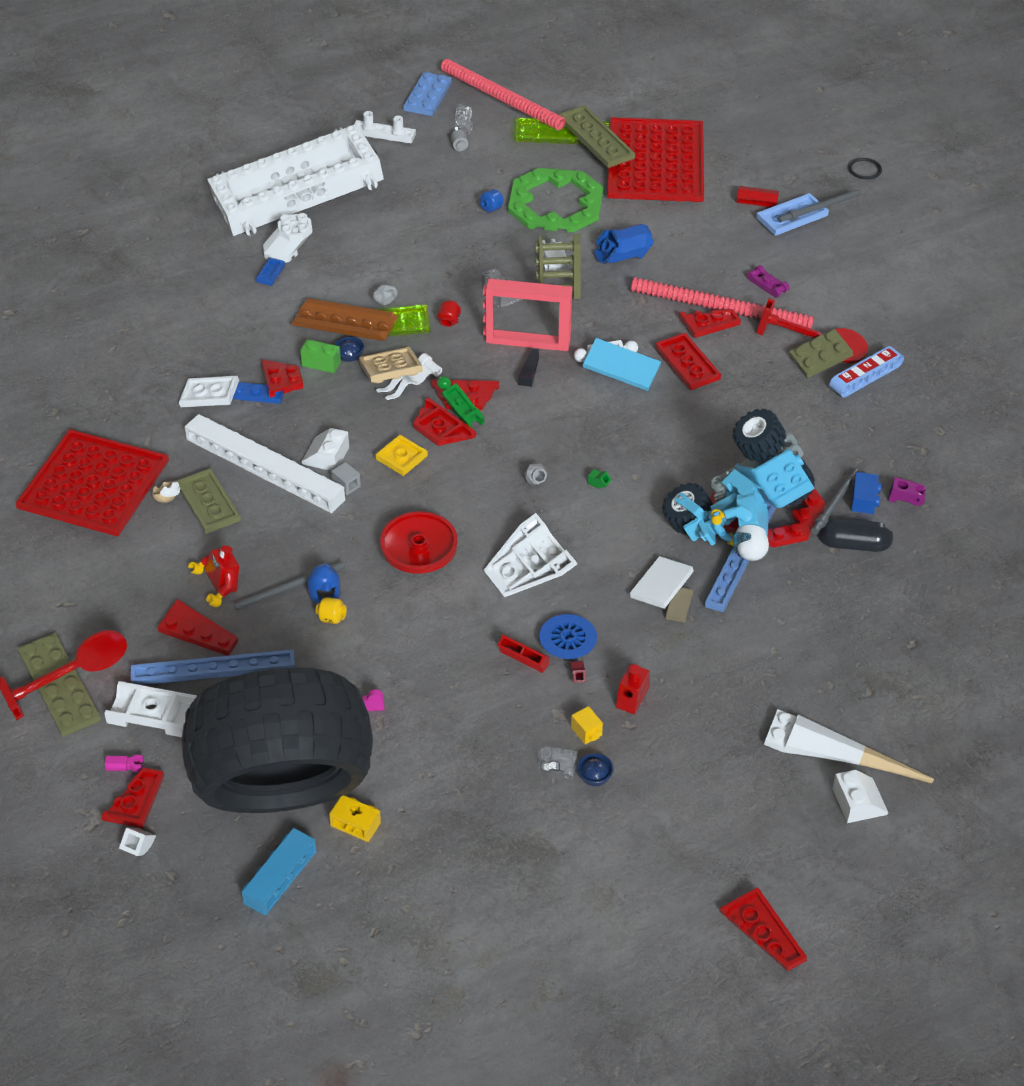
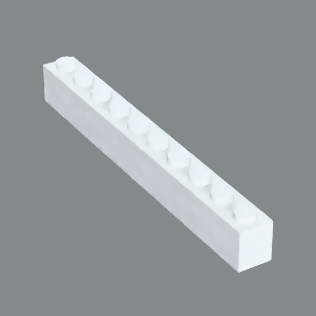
M198 414L185 426L188 441L330 513H333L345 501V491L341 484L335 483L325 476H321L311 469L305 468L297 462L291 461L281 454L209 418Z

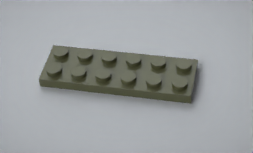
M586 105L559 114L565 118V126L607 168L635 159V153Z
M56 633L17 648L33 681L71 662ZM76 670L37 689L62 737L101 721L100 715Z

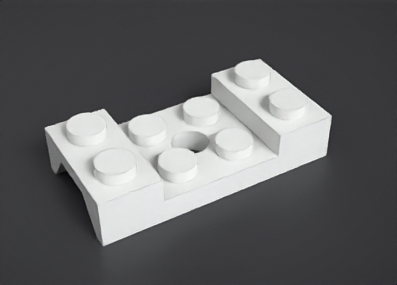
M119 681L114 704L111 710H105L104 714L108 724L127 727L128 723L165 729L167 735L182 737L186 710L197 695ZM150 705H156L154 709H147Z

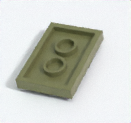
M833 329L790 350L789 355L804 375L809 378L852 357L853 351L839 333Z

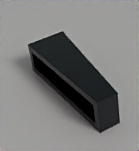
M539 349L531 350L518 376V385L533 386L539 360Z

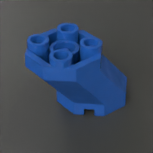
M644 224L631 225L617 230H604L596 241L598 250L595 249L594 254L598 262L603 264L615 263L629 258L642 259L653 245L654 239L649 227Z

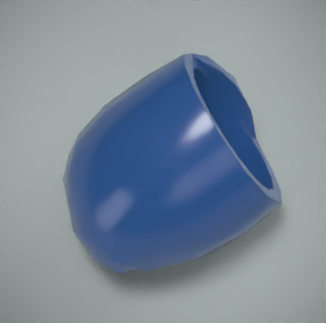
M327 563L314 567L308 577V593L311 600L316 604L320 603L323 598L318 597L317 590L330 591L333 587L335 588V593L330 598L339 599L340 578L336 570Z

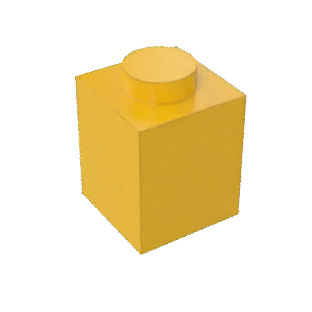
M589 706L571 715V728L584 744L596 741L602 736L603 722Z

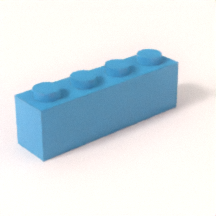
M295 828L289 834H286L278 848L270 853L266 863L257 869L253 879L244 885L242 889L244 905L266 916L317 852L315 839Z

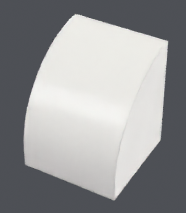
M126 828L119 849L136 856H142L149 850L156 835L140 828Z

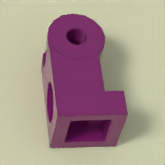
M894 477L888 501L896 503L897 500H901L916 506L922 505L925 502L926 487L916 482Z

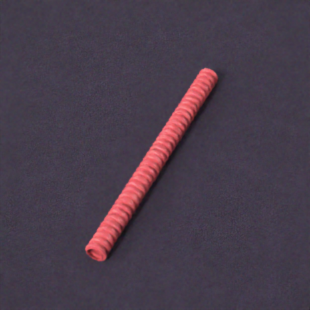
M445 59L442 62L441 70L556 130H561L564 127V117L533 103L450 59Z
M637 277L633 279L631 284L632 292L637 291V293L657 295L658 298L662 296L663 299L667 298L668 300L672 299L673 301L677 300L683 303L688 302V304L693 303V305L698 304L699 307L703 305L704 308L707 306L709 309L713 308L714 310L733 309L740 316L743 314L745 317H755V319L760 318V320L766 305L761 306V304L740 302L739 299L735 301L734 298L719 297V295L714 296V294L709 295V293L704 294L702 291L699 293L698 290L694 292L693 289H683V287L678 288V286L673 287V285L668 286V284L663 285L661 282L658 284L657 281L653 283L652 280L648 281L647 279L643 280ZM774 307L772 314L779 316V318L809 329L812 328L814 319L812 315L808 317L807 314L804 316L802 313L782 311L780 308L776 310Z

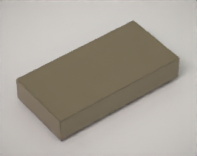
M680 588L670 601L666 619L682 623L686 622L694 590Z

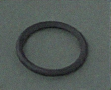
M857 158L849 164V171L857 178L868 180L877 178L882 173V167L873 159ZM868 161L876 164L879 171L873 176H862L852 170V165L855 162Z

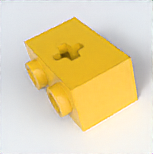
M344 795L340 797L329 814L331 827L366 842L370 841L381 824L380 810L372 805L363 804L353 797L349 798Z

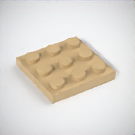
M410 347L359 357L360 365L371 383H381L387 379H399L401 376H414L419 372H423L422 364Z

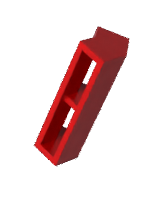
M739 186L737 203L774 207L777 206L779 191Z
M502 635L497 645L500 647L501 653L541 673L549 666L548 656L508 636Z

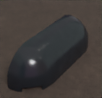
M829 519L826 526L821 528L817 534L818 539L824 545L839 549L879 552L888 549L893 542V532L886 528L885 524L871 521Z

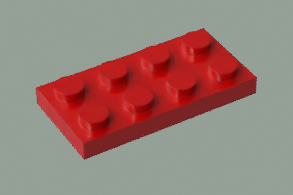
M686 332L655 343V349L690 390L721 380V373Z

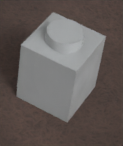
M345 462L331 471L332 481L344 487L346 496L361 487L360 473Z

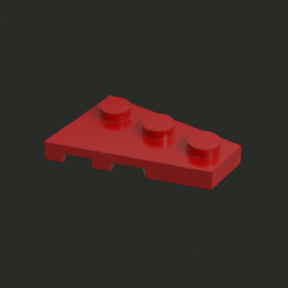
M733 309L713 310L711 313L695 311V314L679 312V318L694 338L741 324V319Z
M142 768L127 785V790L113 801V806L108 811H104L101 815L102 821L143 828L163 781L164 772Z

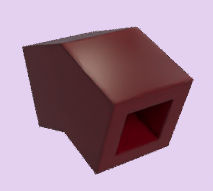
M571 662L570 671L573 683L586 682L584 662Z

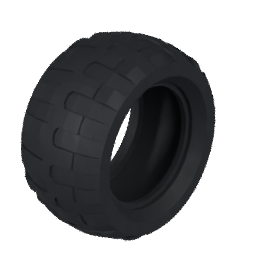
M277 668L255 671L225 679L206 688L186 710L181 738L184 768L191 782L193 792L213 808L236 813L289 811L339 798L359 786L368 774L373 746L369 713L361 698L359 689L337 673L314 668Z

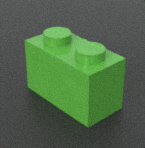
M307 339L300 350L302 366L335 373L341 363L340 346Z

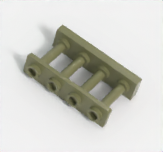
M573 234V241H570V243L543 244L542 236H538V242H535V251L539 253V256H535L536 267H539V270H536V281L539 280V283L543 284L544 278L570 277V279H573V282L562 284L561 286L573 287L574 299H581L580 234ZM570 250L573 251V255H570V257L543 258V251ZM570 264L573 265V269H570V271L543 272V265Z

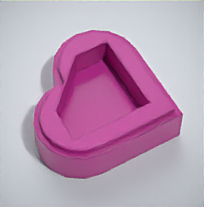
M371 690L368 695L362 697L367 711L385 710L384 694L382 691Z

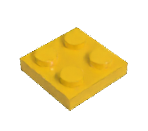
M399 435L376 454V460L404 476L428 456V451Z

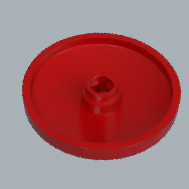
M417 511L402 514L391 520L382 531L380 544L381 552L390 565L407 573L422 574L436 571L447 565L456 554L458 540L456 530L448 520L434 513Z

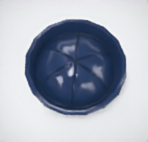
M344 337L335 343V346H340L341 360L346 362L358 360L364 350V343L355 337Z
M600 753L584 755L577 764V772L582 781L590 786L605 784L614 771L611 760Z

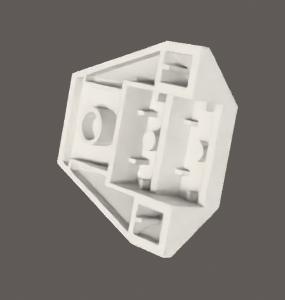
M535 513L518 526L484 569V572L501 594L507 597L562 576L576 566L577 562L567 550L562 548L549 532L545 523Z

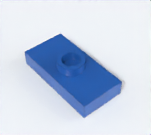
M269 258L256 277L257 283L272 286L284 269L285 261Z

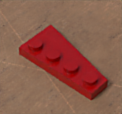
M178 599L158 626V632L226 656L231 654L238 643L237 636Z
M758 887L720 908V913L786 971H790L807 961L806 954Z

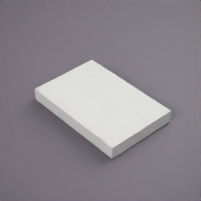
M238 376L189 378L179 400L180 407L230 405L239 378Z
M659 556L630 592V596L633 599L665 609L691 576L693 567Z

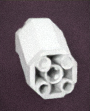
M305 213L285 214L280 217L281 220L277 222L278 228L263 244L265 259L274 258L283 260L286 263L292 260V256L296 257L298 255L297 249L312 234L311 219Z

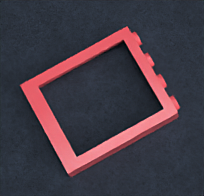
M488 279L487 285H484L483 296H486L483 302V309H486L483 316V323H486L483 336H486V343L569 351L573 287ZM493 296L560 302L559 336L494 330Z

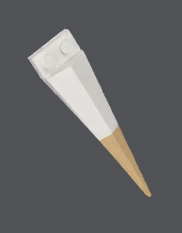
M779 709L764 742V745L784 753L807 755L862 765L928 783H933L934 781L932 777L800 715L796 717Z

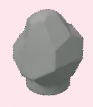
M381 284L373 293V299L384 306L390 304L397 297V290L393 285Z
M541 463L530 464L524 472L525 479L532 485L543 483L548 474Z

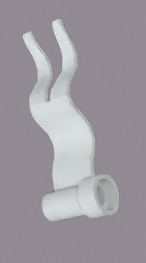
M424 353L418 358L422 364L423 372H419L414 376L405 375L399 379H392L387 387L379 388L376 391L378 393L391 391L402 380L397 391L385 397L387 400L395 399L402 394L408 384L418 385L430 374L437 377L442 373V368L432 361L433 359L428 354Z

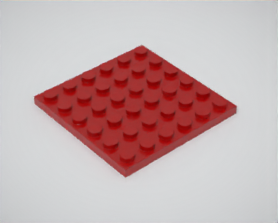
M69 429L15 503L16 508L118 537L168 463L169 457L158 452Z

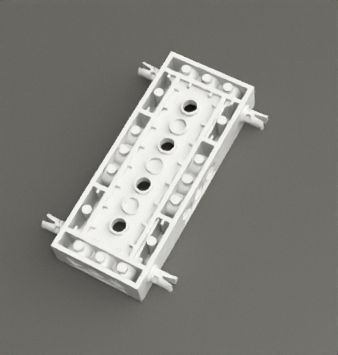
M355 124L344 129L340 128L339 131L336 129L331 134L275 153L250 164H245L228 172L222 171V174L219 175L217 173L216 176L207 180L213 199L232 235L235 236L246 232L250 236L249 230L255 234L256 227L278 220L282 215L294 214L365 186L369 190H372L371 185L376 189L378 186L377 182L384 180L380 159L358 125Z

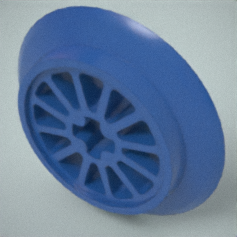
M562 614L550 618L543 624L540 629L539 639L541 645L548 653L559 658L574 659L588 654L595 647L597 632L587 619L578 615Z

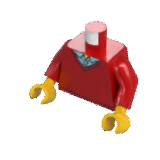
M227 545L222 546L221 549L212 550L201 559L200 563L191 562L188 565V568L194 569L191 573L196 575L202 574L205 566V572L218 593L217 595L209 594L206 597V601L210 602L209 605L213 607L221 605L222 597L225 598L229 593L237 592L239 564L232 554V548Z

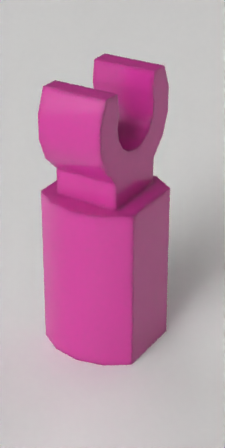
M134 755L133 757L106 756L105 770H132L133 772H140L142 765L136 763H143L144 759L142 755Z

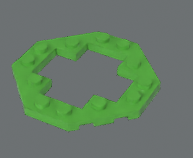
M537 168L514 179L508 213L528 229L544 227V230L557 231L558 229H566L567 232H575L599 220L603 186L583 171ZM546 181H550L557 188L571 182L586 194L579 198L578 202L584 209L565 219L554 211L540 217L525 204L533 201V194L528 190Z

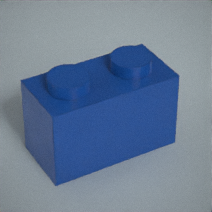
M856 472L851 511L874 514L875 507H879L880 496H877L881 491V483H878L879 475Z

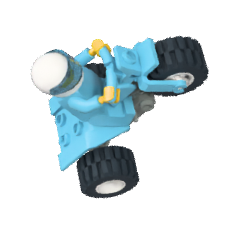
M763 408L747 412V415L740 417L741 420L736 422L732 437L744 457L748 459L740 464L737 463L735 467L719 476H715L711 480V487L716 493L714 495L716 501L714 505L703 487L691 482L686 485L683 483L679 487L673 488V491L667 494L668 497L664 498V504L662 505L663 515L676 532L688 534L692 541L702 537L704 541L708 540L712 546L716 544L715 535L718 533L721 539L728 541L727 544L734 546V551L739 557L748 561L760 560L768 552V509L766 501L776 508H782L788 504L789 506H794L795 503L800 504L803 499L806 500L808 498L807 495L811 494L812 490L815 489V478L806 462L801 458L804 453L798 445L796 438L792 433L785 434L786 431L775 413L773 414L771 410L767 411ZM738 517L739 528L736 534L727 533L723 526L729 525Z

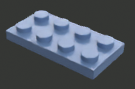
M423 72L404 104V111L433 116L452 83V77Z

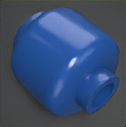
M495 189L482 193L480 196L482 209L486 212L500 209L503 206V195Z

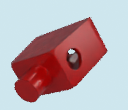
M636 664L629 665L619 684L616 708L634 715L636 714L650 687V671ZM632 692L633 696L628 697V693Z

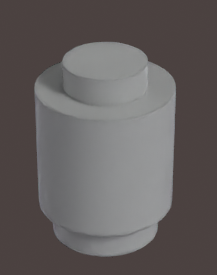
M460 129L452 132L451 141L454 149L457 151L467 149L469 143L465 132Z

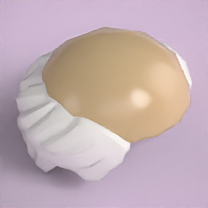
M177 481L163 482L161 487L157 488L155 486L153 488V498L160 503L172 501L180 493L179 483Z

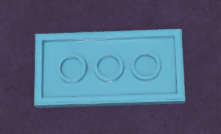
M598 338L595 339L583 363V368L649 391L661 366V361Z

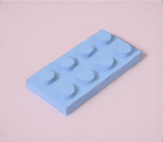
M808 193L758 212L756 218L776 236L826 217L829 210L825 207L799 216L798 219L779 223L778 217L787 214L788 211L799 210L819 203L814 196Z

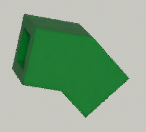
M593 469L588 475V484L596 488L606 487L611 482L607 471L600 472Z

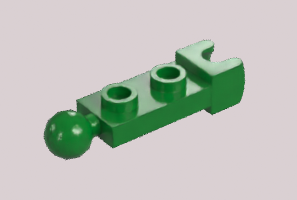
M440 377L437 385L441 390H444L442 396L461 421L470 428H472L473 421L483 425L485 422L483 414L473 405L456 383L451 386L449 377Z

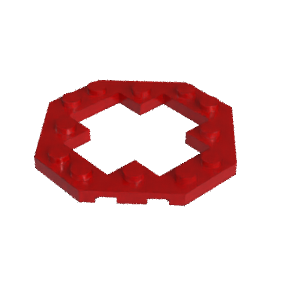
M813 489L812 493L807 495L808 498L806 500L803 499L801 501L804 508L792 511L791 517L796 524L768 529L767 537L770 547L775 548L808 541L816 518L824 512L826 503L816 489ZM715 491L712 493L710 499L713 502V505L716 502L714 499V495L716 494ZM738 517L729 525L723 526L726 532L737 531L739 528Z

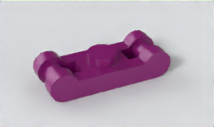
M761 265L755 267L754 271L750 270L746 273L749 281L775 298L780 296L782 292L785 293L789 290L787 282H781L766 272Z

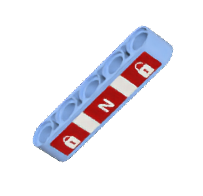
M888 346L834 376L829 383V387L841 397H847L898 368L903 363L904 356L891 346Z

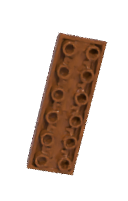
M307 298L292 320L291 325L385 341L398 316L388 311Z

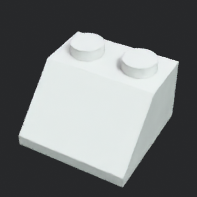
M330 428L316 436L305 454L302 464L329 471L340 466L349 449L348 432Z
M857 770L835 774L832 789L847 823L888 815L887 808L873 778Z

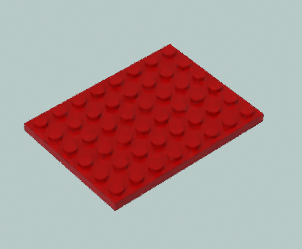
M611 117L610 130L635 153V159L609 168L608 198L704 202L703 121Z

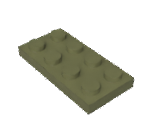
M211 468L177 480L181 494L205 534L241 521L238 511Z

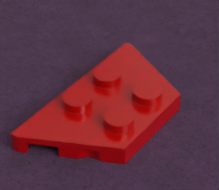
M262 360L261 366L269 397H275V392L282 390L285 394L293 390L303 389V379L299 366Z
M431 380V387L436 390L437 396L443 402L445 409L453 410L443 398L442 392L444 390L438 387V380ZM451 380V386L457 383L479 410L486 406V402L493 397V392L499 389V381Z
M429 397L426 398L425 406L421 408L419 416L413 422L414 429L437 446L476 437L475 430Z

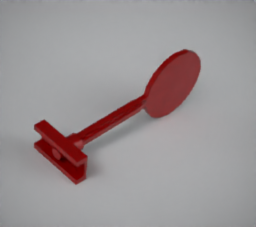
M770 298L767 301L756 332L763 336L766 328L771 324L774 326L779 325L812 338L823 335V333L781 319L779 316L772 314L775 300ZM846 328L835 329L853 351V356L842 362L857 363L863 360L868 353L866 340L853 330Z
M114 630L93 634L78 647L76 660L23 687L19 686L12 690L5 678L1 677L0 690L15 719L18 720L24 717L19 700L25 698V695L79 667L83 670L94 672L107 669L117 663L127 649L126 639L120 632Z

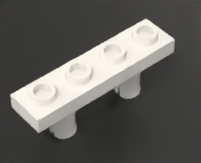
M366 111L363 114L364 121L356 120L355 122L364 136L376 139L412 143L416 135V129L403 127L402 116H395L393 119L394 126L373 123V112Z

